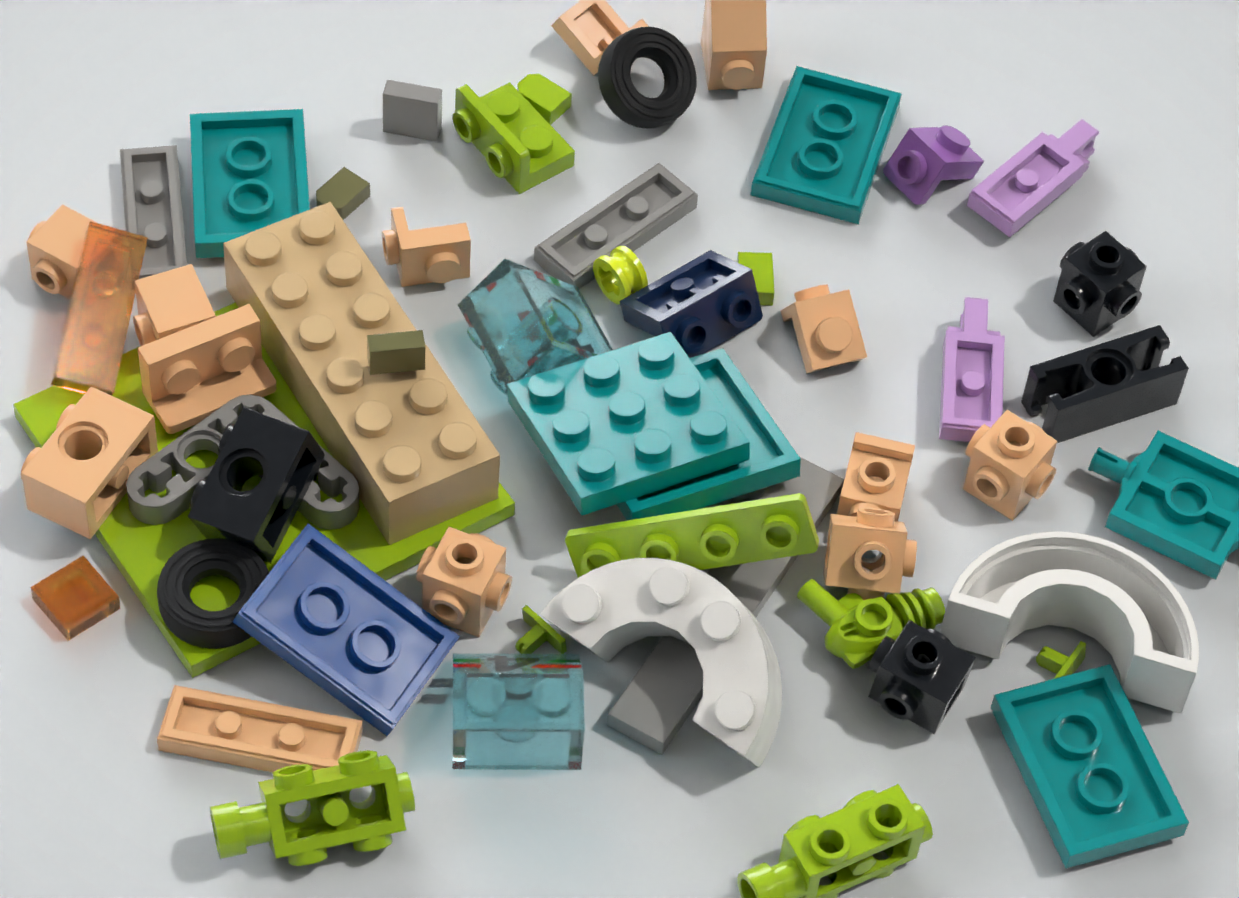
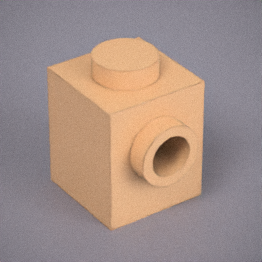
M63 204L47 221L38 223L26 241L32 279L48 293H59L87 309L124 272L120 235Z
M192 264L135 280L138 315L133 316V324L140 346L216 317Z

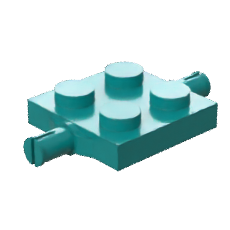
M1157 430L1146 451L1135 457L1131 463L1102 450L1100 447L1097 449L1088 470L1120 484L1118 499L1108 515L1105 528L1216 580L1229 555L1239 548V467Z

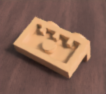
M250 304L138 347L142 393L168 434H174L198 424L238 396L251 394L265 397L274 393L277 389L276 379L262 359L260 320Z

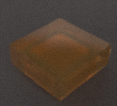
M84 556L30 587L33 601L68 641L121 609L119 596Z

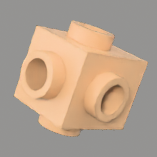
M1006 410L991 428L984 424L971 438L965 452L970 457L963 490L1013 521L1033 497L1039 499L1050 486L1056 474V468L1051 466L1057 440L1047 435L1038 425L1025 421L1009 410Z
M859 508L857 517L830 514L823 571L825 585L848 588V594L857 593L863 600L881 596L885 598V592L900 594L902 576L913 577L917 541L907 539L908 532L904 522L894 521L895 513L876 508ZM869 550L880 551L874 558L862 557Z
M448 527L438 547L429 546L425 550L417 569L416 580L422 583V608L443 624L480 637L493 611H500L511 588L512 576L505 574L506 548L495 544L484 535L477 533L468 534Z

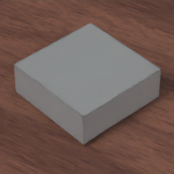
M387 80L383 91V132L438 141L442 128V89Z

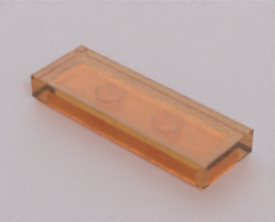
M89 222L84 236L51 385L85 394L92 386L111 396L113 395L136 294L135 280H138L148 237L96 222Z

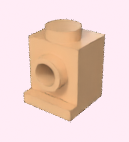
M856 432L840 495L837 515L857 517L859 508H876L895 513L894 521H898L915 445Z

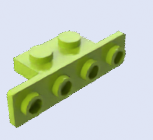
M801 493L571 529L567 532L565 543L579 578L603 565L634 558L667 559L687 564L699 570L810 554L817 551L819 538L806 497Z

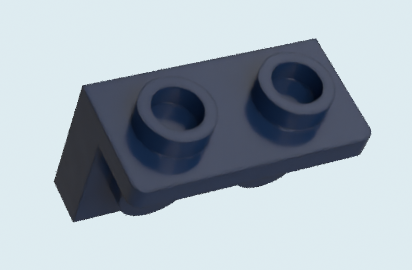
M712 250L620 301L624 321L654 337L671 332L689 358L706 353L756 324L763 317L752 269Z

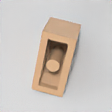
M705 0L701 48L708 90L762 88L767 55L766 0Z

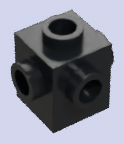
M1104 231L1086 244L1084 242L1076 243L1065 253L1060 262L1062 270L1053 302L1094 337L1119 319L1126 317L1138 305L1142 297V293L1139 290L1147 266L1139 260L1130 248L1123 246L1107 231Z
M909 620L896 640L886 635L874 653L868 669L875 672L876 676L868 697L880 703L881 707L890 715L898 719L910 720L935 734L963 690L976 657L953 645L942 633L933 629H925Z

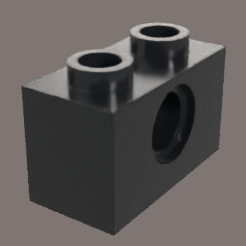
M244 407L236 423L230 425L222 435L218 449L219 456L208 478L201 480L196 486L191 498V511L188 517L206 539H228L252 549L263 561L271 564L325 457V453L308 430ZM256 475H263L260 483L255 488L249 491H241L248 479Z

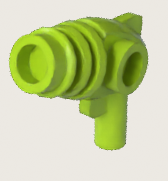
M810 579L800 588L797 594V598L830 626V629L824 636L826 649L834 656L843 658L852 669L859 668L868 661H871L886 635L896 640L909 620L925 629L934 630L936 625L943 623L945 615L943 601L938 592L932 587L925 590L913 589L911 593L888 594L886 599L881 596L863 601L862 597L857 593H849L840 600H837L814 579Z

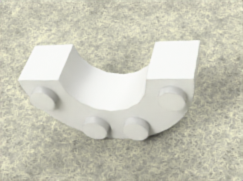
M1072 532L1033 533L1004 541L992 547L975 559L954 585L948 599L940 633L945 635L958 648L999 659L1007 643L1025 630L1046 625L1074 628L1095 638L1112 655L1120 673V685L1127 698L1182 713L1197 674L1199 662V643L1193 617L1187 604L1173 584L1156 567L1131 550L1114 542L1086 534Z
M659 558L621 560L603 565L575 579L562 589L541 612L540 615L607 663L626 645L648 636H672L691 644L696 651L703 670V697L692 720L758 768L761 766L773 743L780 720L782 707L781 673L771 641L761 624L739 599L718 580L697 568L672 560Z

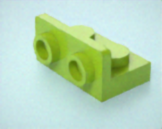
M510 82L481 97L467 84L456 89L455 112L452 119L458 135L465 142H472L486 158L491 171L499 178L504 177L519 194L574 166L575 150Z

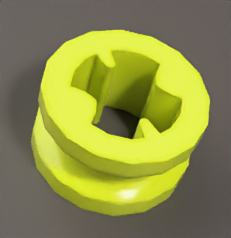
M618 246L611 251L610 257L602 255L593 262L594 276L600 289L610 301L617 305H620V301L630 296L631 293L633 294L648 285L647 275L642 263L634 252L626 246Z

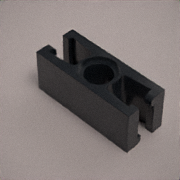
M1158 325L1030 366L1021 403L1029 416L1041 414V406L1048 404L1042 429L1047 435L1057 440V443L1176 405L1189 368L1181 356L1172 358L1169 365L1159 367L1163 351L1169 349L1170 340L1162 327Z

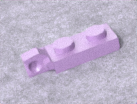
M1081 119L1059 138L1052 134L1040 133L973 188L969 193L967 206L1008 237H1011L1082 177L1083 173L1089 168L1090 161L1087 159L1095 151L1093 146L1099 131Z
M965 297L963 314L960 316V327L948 326L946 330L942 357L939 439L970 442L975 432L982 425L986 424L991 428L1002 415L1005 336H1001L998 331L987 330L988 299Z

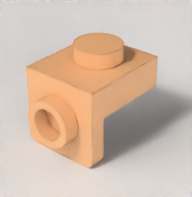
M580 0L551 25L593 76L598 73L600 59L605 49L615 38L634 28L649 27L641 19L629 28L606 0Z
M403 207L391 208V230L382 231V245L386 264L397 265L402 287L434 282L446 283L455 279L470 277L471 239L466 223L409 230Z
M828 284L807 288L794 293L796 302L780 310L783 322L790 320L793 322L806 374L859 361L867 357L849 289L830 294Z

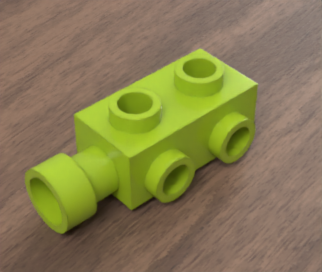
M370 750L343 755L338 759L339 765L313 770L309 764H297L280 768L273 772L274 779L258 782L262 803L238 807L237 801L210 807L212 828L219 858L224 859L247 854L248 846L269 842L276 859L287 856L289 864L294 866L310 865L323 861L328 857V847L351 842L353 843V849L360 852L385 848L393 842L392 833L406 831L403 813L415 811V800L410 777L407 772L397 774L396 767L388 755L378 757L376 751ZM371 786V794L365 801L353 802L350 800L349 795L352 789ZM307 800V808L302 814L290 816L285 813L287 803Z
M899 784L879 793L875 790L862 792L846 803L844 808L822 818L818 815H811L792 825L783 836L777 864L770 867L767 863L763 862L738 874L737 883L742 898H837L839 893L871 878L881 879L888 877L894 872L896 867L916 859L920 844L932 839L933 831L930 820L918 803L911 804ZM883 851L889 858L877 860L873 857V854ZM827 876L833 882L826 886L819 885L820 878Z

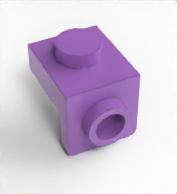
M943 125L942 127L909 128L884 167L883 173L915 205L927 203L941 180L973 179L984 163V160L969 147L970 140L968 137L954 127Z

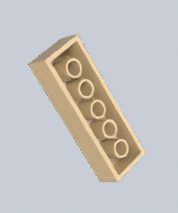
M331 202L223 243L227 290L238 307L250 304L260 320L261 344L332 456L351 472L358 481L359 499L389 545L498 499L500 454L426 344L425 370L370 375L367 358V335L416 331V329Z

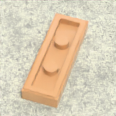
M174 685L157 737L158 751L268 772H274L280 768L297 764H309L313 770L339 765L338 759L341 756L358 751L363 733V721Z

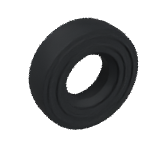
M639 27L621 34L605 49L598 68L599 87L607 106L619 119L635 127L656 128L674 121L687 110L695 95L697 77L691 55L679 39L660 28ZM639 57L653 60L662 70L664 88L657 98L643 96L632 83L631 67L633 62Z
M214 538L193 542L174 553L160 573L157 585L160 614L169 630L175 636L193 646L219 649L240 644L252 636L232 621L269 574V571L264 561L255 551L228 539ZM209 576L227 577L234 581L240 589L236 602L220 611L201 609L194 604L190 593L198 581Z

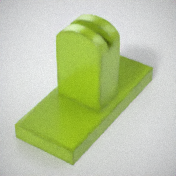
M525 605L522 608L523 620L532 629L517 641L515 649L527 658L547 641L562 655L567 652L566 639L529 606Z
M1080 641L1069 657L1044 646L1036 656V662L1039 666L1055 673L1056 676L1053 679L1074 674L1085 659L1086 643Z

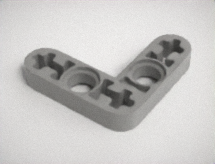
M242 395L230 400L133 470L126 483L131 513L143 523L158 525L177 518L189 509L196 486L201 480L208 478L213 466L202 469L195 468L186 462L187 457L198 450H209L219 456L218 449L222 435L230 425L236 423L244 407L291 425H297L271 402L261 396ZM320 446L325 453V457L297 511L319 528L329 530L340 529L351 524L357 517L359 511L358 481L351 472ZM172 470L176 472V476H174L173 478L171 472ZM317 476H318V485L314 482V481L316 480ZM151 489L155 493H160L166 489L167 495L160 498L153 493L145 497L144 491ZM320 490L331 498L321 502ZM339 494H342L341 502L338 503L336 500L332 499L334 497H337Z

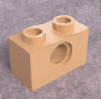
M91 386L76 405L71 404L63 411L55 432L42 448H34L25 459L21 470V479L23 480L27 509L91 539L127 493L126 483L129 475L136 467L158 452L154 415Z

